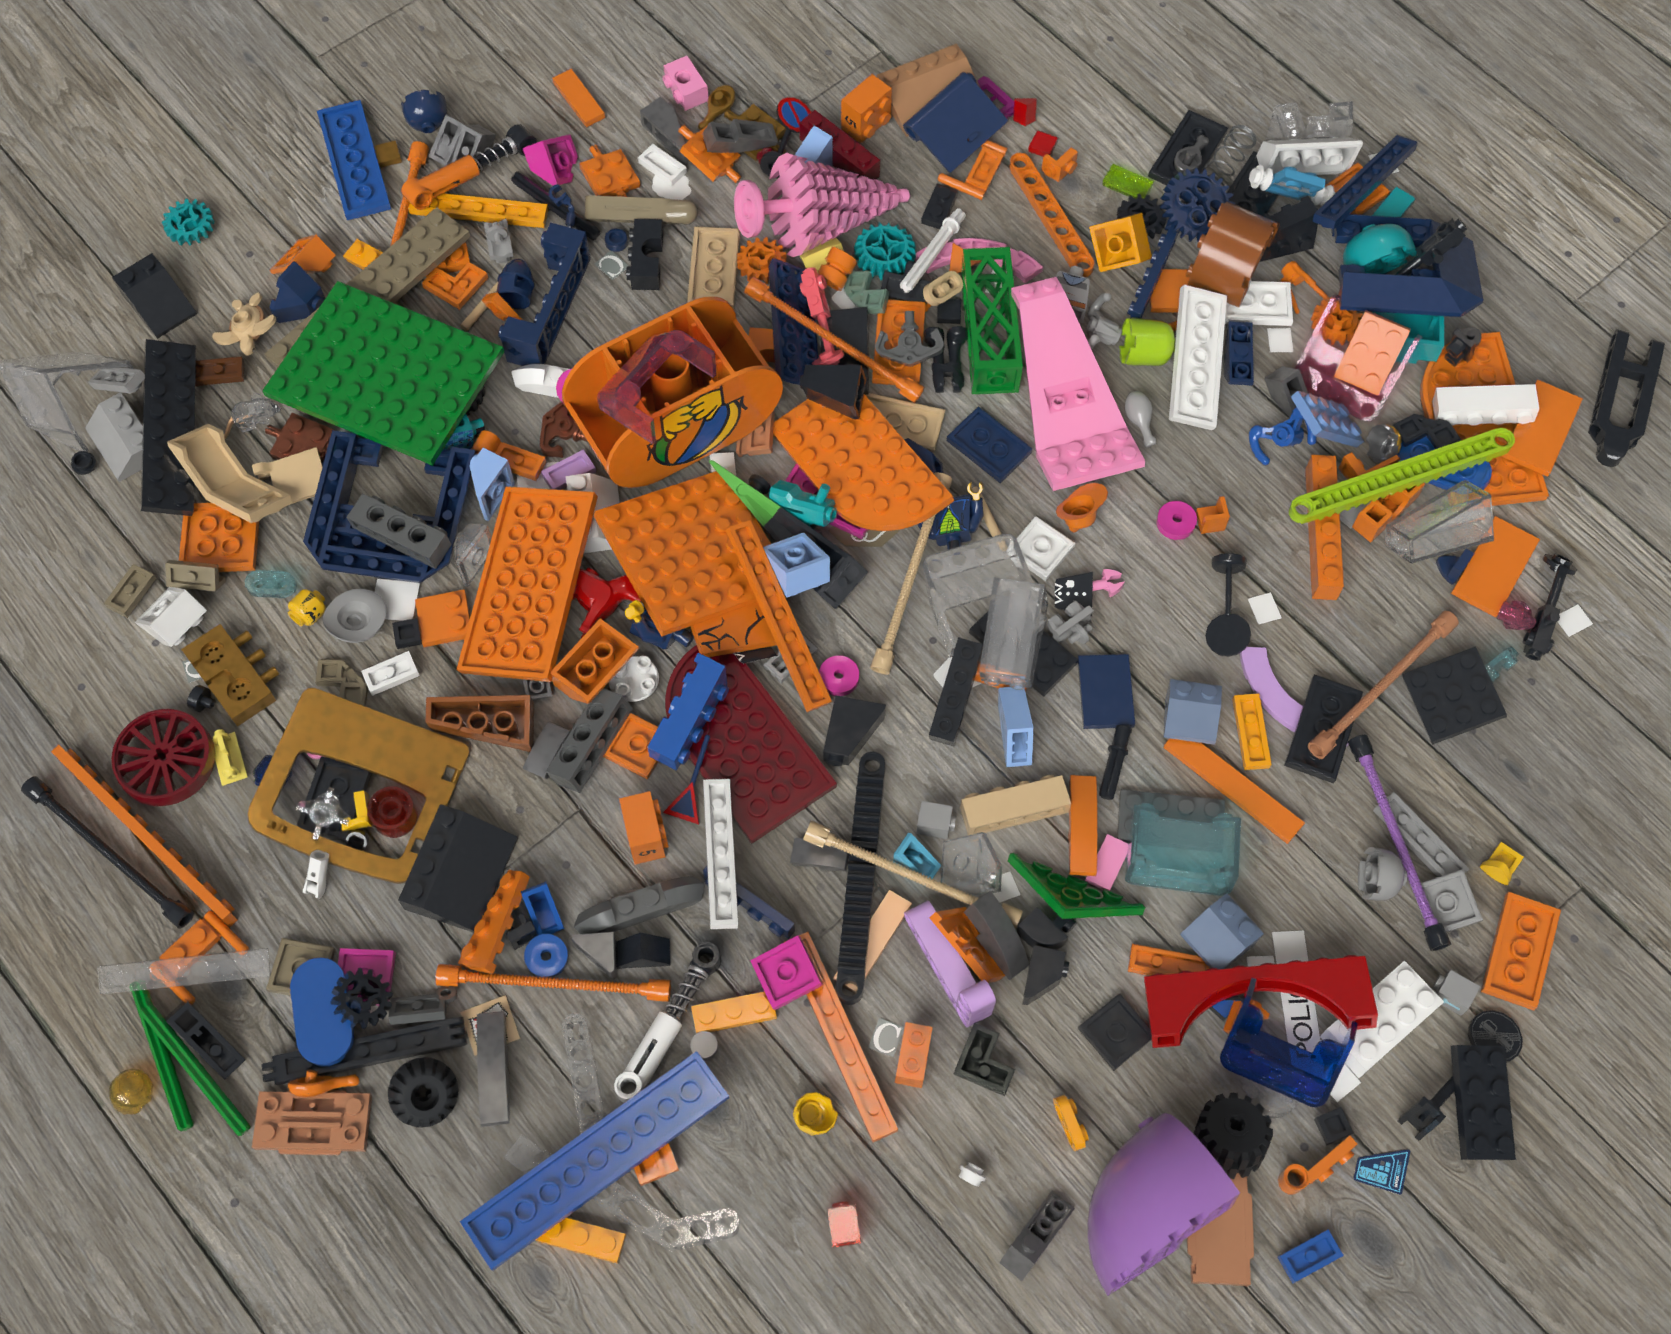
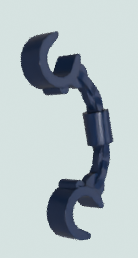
M556 184L550 188L549 197L557 207L562 204L568 206L569 212L566 216L565 225L572 228L576 218V214H574L575 208L571 204L572 200L566 192L561 197L555 198V194L562 190V187Z

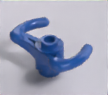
M1297 407L1293 409L1290 419L1270 428L1255 425L1250 429L1249 442L1252 452L1263 465H1268L1270 459L1259 445L1260 437L1271 439L1276 445L1281 447L1294 446L1302 442L1304 431L1301 428V424L1304 418ZM1306 423L1308 432L1307 442L1309 445H1314L1317 436H1314Z

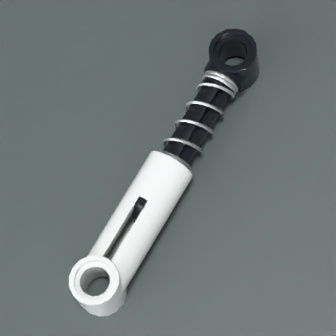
M702 942L694 948L692 953L693 959L689 964L688 973H685L684 982L678 985L679 990L676 994L672 995V1002L666 1005V1012L658 1013L624 1072L616 1078L614 1089L622 1103H625L646 1088L681 1029L680 1018L684 1011L687 1012L686 1008L690 1001H694L692 998L696 991L700 990V984L719 969L721 964L720 954L717 946L713 943ZM704 954L714 956L713 960L709 963H702L700 957ZM632 1082L637 1085L636 1090L631 1094L622 1092L623 1086L627 1083Z

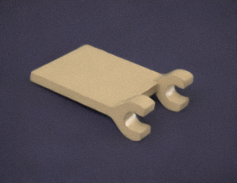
M317 447L273 462H260L252 465L254 475H257L259 480H264L271 476L273 487L289 494L292 504L315 496L323 467Z

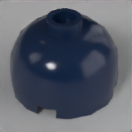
M420 90L408 94L405 97L406 101L404 103L401 102L402 112L407 124L411 128L423 133H432L441 127L445 115H447L445 96L437 91V95L430 94L429 90Z

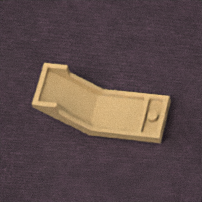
M206 424L167 442L168 447L207 501L250 523L258 522L263 517L279 512L282 508L292 504L289 494L247 474L226 444L223 431L210 424Z

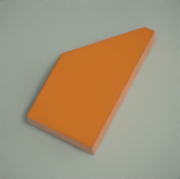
M497 292L486 294L482 299V302L497 318L505 321L509 316L522 320Z

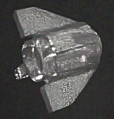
M330 787L327 793L319 795L315 800L301 801L296 806L298 811L308 814L310 812L312 821L317 824L312 838L314 840H318L323 826H328L334 821L348 826L351 818L341 808L339 799L334 795V788Z

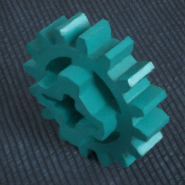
M185 199L184 204L177 201L175 208L168 207L170 213L163 214L165 220L162 221L167 237H170L172 242L178 241L179 245H183L186 241L189 246H192L194 240L197 243H201L200 238H208L207 231H213L212 224H215L210 208H207L204 202L199 204L197 199H194L192 203Z

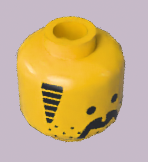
M303 589L289 601V611L287 613L299 626H311L324 614L326 610L323 603L325 598L317 590Z

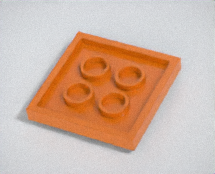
M194 503L193 515H183L179 561L218 564L219 572L255 571L259 521L250 523L213 503Z

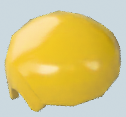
M817 1092L806 1093L796 1101L793 1111V1118L797 1127L811 1136L827 1133L835 1126L838 1112L833 1108L831 1099Z

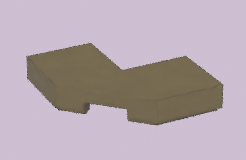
M318 659L315 682L317 686H340L339 697L366 707L368 686L345 660Z

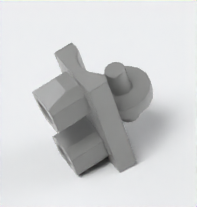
M503 219L500 222L484 223L490 260H496L498 264L509 262L510 257L514 256L507 219Z
M1074 601L1065 610V613L1070 617L1068 621L1065 622L1059 614L1054 615L1048 620L1047 626L1053 633L1052 638L1059 644L1067 638L1072 644L1077 640L1081 644H1085L1089 641L1087 633L1092 630L1088 623L1092 620L1090 615L1094 613V610L1090 606L1084 608L1077 601Z

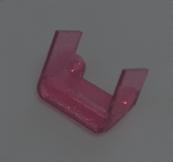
M673 330L649 337L597 395L598 406L603 412L651 444L656 442L654 419L635 406L641 399L640 388L671 354L679 355L714 378L717 375L715 352L681 330Z

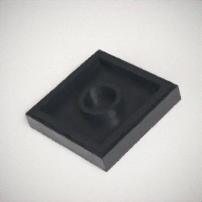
M1120 993L1078 1027V1030L1113 1071L1151 1041L1149 1026Z

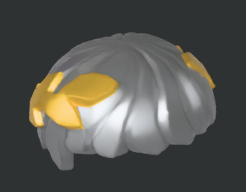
M1376 424L1369 431L1368 437H1366L1370 448L1369 452L1367 451V456L1376 463H1382L1397 455L1401 449L1399 431L1388 424Z

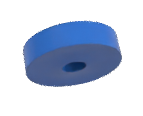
M541 934L534 937L527 944L524 960L527 968L533 975L553 978L565 969L568 962V951L566 945L559 937L552 934ZM544 952L551 953L549 960L545 961L541 958Z

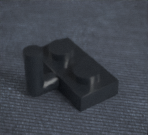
M913 261L906 263L904 275L884 272L881 289H887L890 298L903 301L926 302L923 296V289L930 281L920 279L909 293L904 292L900 288V283L915 264Z

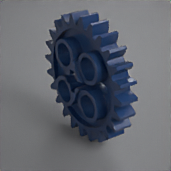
M1195 168L1192 173L1189 169H1186L1183 174L1178 172L1175 178L1172 177L1163 189L1165 193L1161 196V199L1165 202H1163L1160 208L1167 211H1165L1162 217H1169L1170 220L1166 225L1173 224L1175 226L1172 231L1173 233L1178 230L1181 231V239L1188 235L1189 242L1195 237L1199 242L1202 234L1207 235L1210 229L1207 227V221L1210 220L1213 213L1217 215L1221 203L1230 202L1235 205L1234 202L1229 201L1233 194L1226 193L1229 185L1222 187L1223 178L1216 181L1214 179V172L1207 176V169H1204L1201 174H1199L1198 168ZM1179 198L1183 199L1186 204H1183ZM1210 207H1213L1216 212H1213ZM1192 217L1195 218L1198 221V223H1195Z

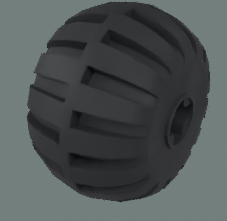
M429 1057L412 1059L399 1067L390 1080L388 1101L391 1110L400 1121L407 1125L420 1128L436 1125L448 1117L456 1105L459 1091L457 1079L452 1070L440 1060ZM421 1085H425L428 1089L430 1088V1091H426V1097H420L419 1093H415Z

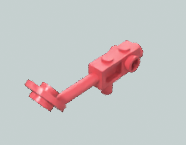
M807 268L801 274V292L807 298L811 316L818 321L822 328L824 327L827 331H830L827 318L831 317L829 311L831 308L828 306L824 291L827 288L825 278L817 273L816 268ZM822 338L825 352L819 355L820 358L816 359L812 365H837L840 362L839 359L844 356L843 350L835 351L834 345L829 340L826 341V339Z

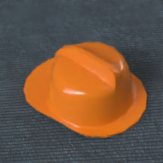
M1098 483L1083 485L1057 507L1056 514L1059 518L1065 520V523L1073 533L1079 529L1087 528L1095 522L1097 509L1107 499L1108 491L1105 486Z

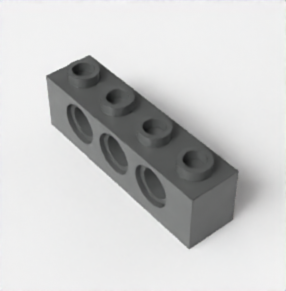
M362 493L346 517L354 529L434 569L437 568L452 545L447 537V532L438 526L432 528L420 517L413 516L412 518L406 515L401 508L387 506L382 499L374 495L369 497ZM383 517L382 520L376 521L378 518ZM400 527H404L403 530L396 532ZM421 537H425L423 541L417 542Z
M602 689L587 705L546 770V773L557 785L581 793L633 709L625 697L621 694Z

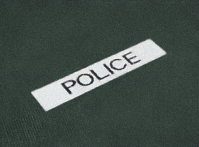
M1304 931L1272 932L1276 964L1288 963L1292 960L1308 961ZM1281 992L1295 1092L1326 1090L1319 1081L1326 1074L1315 1003L1300 996Z

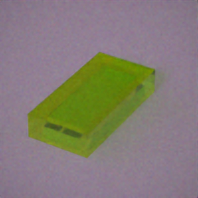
M1112 164L1103 179L1102 185L1137 199L1138 194L1142 198L1148 195L1154 181Z

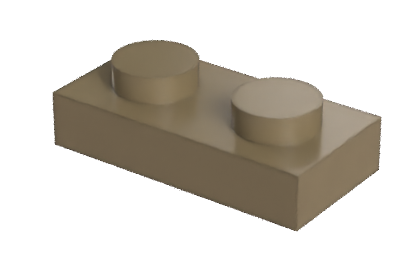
M133 564L104 602L105 606L128 618L157 578L153 573Z

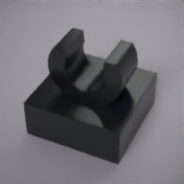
M522 914L518 915L521 925L517 928L511 926V929H508L509 932L506 933L514 950L524 946L534 937L538 936L531 921L527 922Z

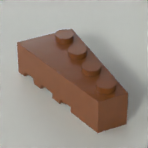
M530 695L426 697L425 722L433 731L528 752L533 747L534 702Z

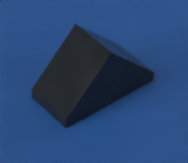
M640 932L616 941L617 969L671 966L670 938Z

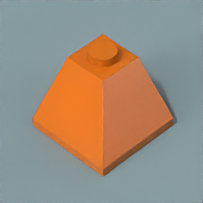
M317 235L298 239L269 271L272 274H282L294 261L306 273L325 272L333 264L331 260L336 255Z

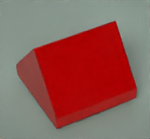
M1014 98L1013 121L1023 126L1034 122L1036 119L1037 98Z

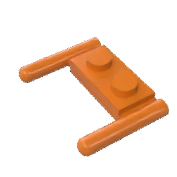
M987 140L980 146L982 150L965 183L943 173L938 175V181L982 200L1008 148Z
M211 910L204 915L202 920L199 919L159 957V960L153 962L150 969L182 1001L187 999L193 1005L196 1000L195 997L177 978H180L220 940L221 936L241 955L247 954L249 947Z

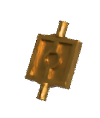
M754 104L740 115L735 114L731 109H727L724 113V117L731 122L733 119L772 124L778 141L784 136L786 131L782 124ZM776 144L766 148H771L778 152L780 146ZM762 149L745 151L744 153L757 162V153L762 151Z

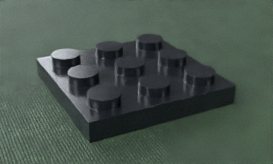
M1476 646L1402 674V678L1432 745L1507 717V713Z

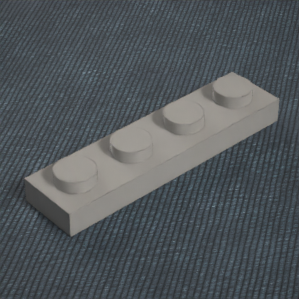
M1395 792L1387 797V801L1398 824V829H1400L1399 832H1401L1404 839L1403 841L1437 877L1462 869L1466 874L1470 870ZM1377 805L1373 811L1386 824L1380 807Z

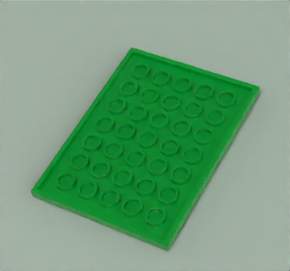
M337 281L262 392L268 398L433 466L501 359L504 349L500 345Z

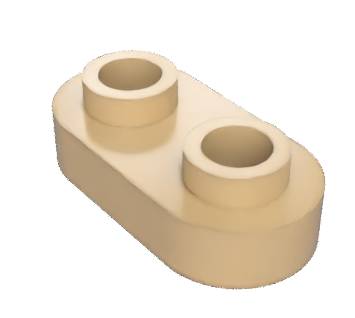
M948 271L924 287V299L932 306L940 305L962 290V278L955 271Z

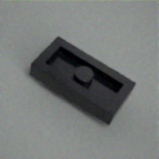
M936 184L922 215L921 224L941 229L944 219L949 216L955 203L958 190Z

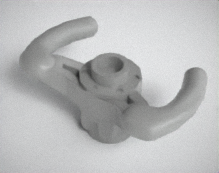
M1108 292L1102 293L1093 302L1088 311L1090 320L1086 327V330H1088V337L1086 339L1091 350L1099 342L1114 346L1122 333V328L1118 324L1105 318L1099 311L1101 306L1111 299V294Z

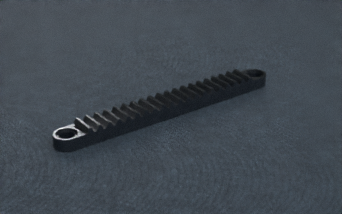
M873 751L865 753L859 762L851 843L865 849V851L868 850V852L871 851V853L877 854L886 769L883 756ZM874 760L880 764V767L876 771H869L865 765L867 762ZM850 853L836 981L837 996L842 1003L847 1005L858 1003L864 993L876 871L875 863H869L866 859H860ZM848 983L856 985L858 988L857 993L853 996L844 995L842 992L844 985Z

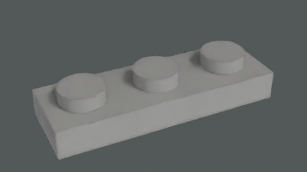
M103 366L88 383L93 389L131 394L141 387L145 374L138 369Z

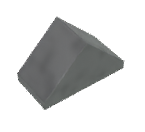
M613 932L579 934L572 937L574 946L612 980L617 977L616 938Z

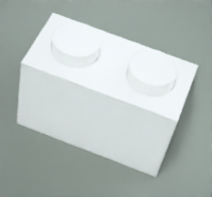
M169 587L135 623L162 644L172 647L184 640L186 637L185 632L190 627L197 626L204 617L202 615L207 610L185 589Z

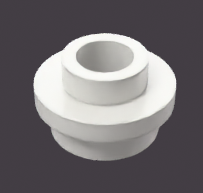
M968 1162L967 1167L961 1165L959 1168L961 1170L959 1177L977 1187L980 1186L981 1181L985 1182L986 1177L982 1175L984 1170Z

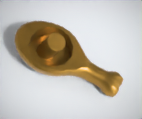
M722 85L712 91L708 97V113L704 120L699 123L698 129L702 130L710 122H713L716 117L732 107L735 101L733 87Z

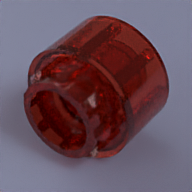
M396 786L384 787L374 793L369 800L367 807L369 819L376 830L383 836L389 838L401 837L414 828L418 819V811L411 796L404 789ZM398 809L395 815L387 816L391 810Z

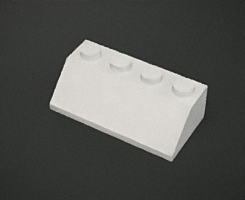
M1349 137L1269 140L1262 142L1256 157L1258 164L1262 165L1264 170L1271 168L1273 174L1283 170L1285 167H1294L1299 172L1315 173L1316 175L1342 174L1351 168L1363 142L1362 140Z

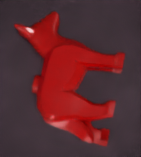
M591 568L579 570L572 600L577 599L580 605L588 611L579 628V631L583 632L581 638L600 618L606 620L613 614L624 600L631 602L638 600L642 603L627 575L606 581L600 578L599 574Z

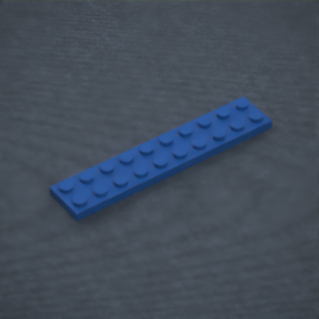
M696 1051L462 1219L460 1223L489 1268L494 1271L730 1097Z

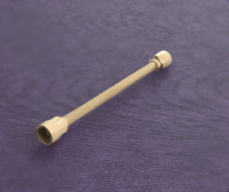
M934 473L949 491L952 478L944 473ZM935 515L922 524L900 591L901 593L886 634L887 637L884 640L885 643L881 645V648H877L870 669L877 673L890 674L894 660L893 645L898 633L897 630L904 614Z
M812 820L803 838L804 841L821 848L824 845L834 846V848L841 849V851L850 852L853 856L856 855L860 859H866L869 863H875V865L888 869V871H894L895 874H900L904 878L913 879L916 883L919 882L923 886H929L932 890H938V892L951 896V898L954 897V899L957 898L958 901H963V903L970 904V906L979 899L978 897L975 898V896L972 897L969 893L966 894L962 890H956L953 886H947L946 883L934 880V878H928L927 875H922L918 871L909 870L908 867H903L899 863H893L890 859H884V857L871 853V851L868 852V850L865 851V849L859 848V846L852 843H846L843 839H837L834 834L830 833V828ZM1002 903L1001 906L1016 929L1023 911Z

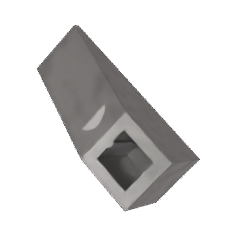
M1051 1191L999 1263L1023 1281L1075 1208Z

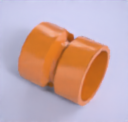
M832 247L825 258L827 264L821 265L817 273L823 275L827 286L837 291H842L848 280L846 274H851L858 262L845 251Z

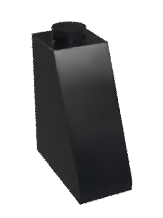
M805 365L804 375L800 376V388L804 390L807 399L852 419H859L866 384V376L862 366Z
M835 695L823 750V761L832 766H849L884 720L886 704Z

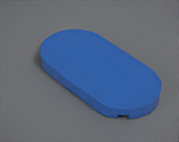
M1426 436L1406 447L1401 443V449L1397 455L1400 458V462L1435 450V448ZM1485 461L1479 466L1476 464L1472 468L1467 467L1464 471L1458 470L1453 475L1450 473L1444 478L1441 476L1437 480L1432 479L1429 484L1462 496L1474 495L1487 487L1491 479L1492 468L1490 463Z
M314 958L301 964L294 972L290 983L298 1050L307 1061L322 1067L340 1062L351 1049L354 1042V1030L351 1028V1021L347 1020L342 1023L343 1015L341 1013L334 1015L333 1013L338 1006L330 1003L332 998L335 997L331 992L334 986H338L336 984L340 977L345 978V973L336 962L327 958Z

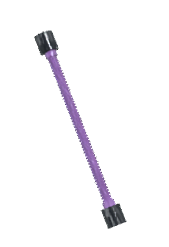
M1366 734L1356 736L1348 741L1349 747L1356 762H1360L1361 766L1364 767L1397 853L1400 856L1399 858L1403 863L1404 870L1407 872L1408 881H1410V886L1425 919L1424 925L1426 928L1424 934L1430 951L1444 949L1451 945L1450 939L1443 924L1438 923L1437 918L1433 917L1434 914H1432L1428 899L1425 898L1424 889L1421 882H1419L1420 879H1418L1416 869L1413 866L1411 857H1409L1410 854L1403 841L1401 832H1399L1400 829H1398V824L1387 801L1388 799L1381 786L1378 774H1376L1372 758L1374 752L1369 737Z

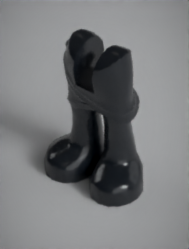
M954 326L947 331L946 341L949 362L944 363V351L933 357L931 370L936 393H944V377H952L953 393H960L964 387L960 349L967 341L968 331L963 326ZM929 327L924 330L923 338L930 348L936 344L935 340L931 338L932 331L938 328L944 342V331L942 328Z

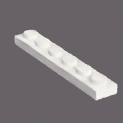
M730 779L703 780L710 929L738 928Z

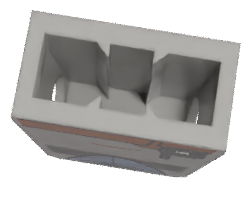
M1072 266L1069 273L1059 271L1055 277H1057L1065 291L1078 322L1083 323L1087 308L1090 280L1082 277L1084 270L1081 267Z

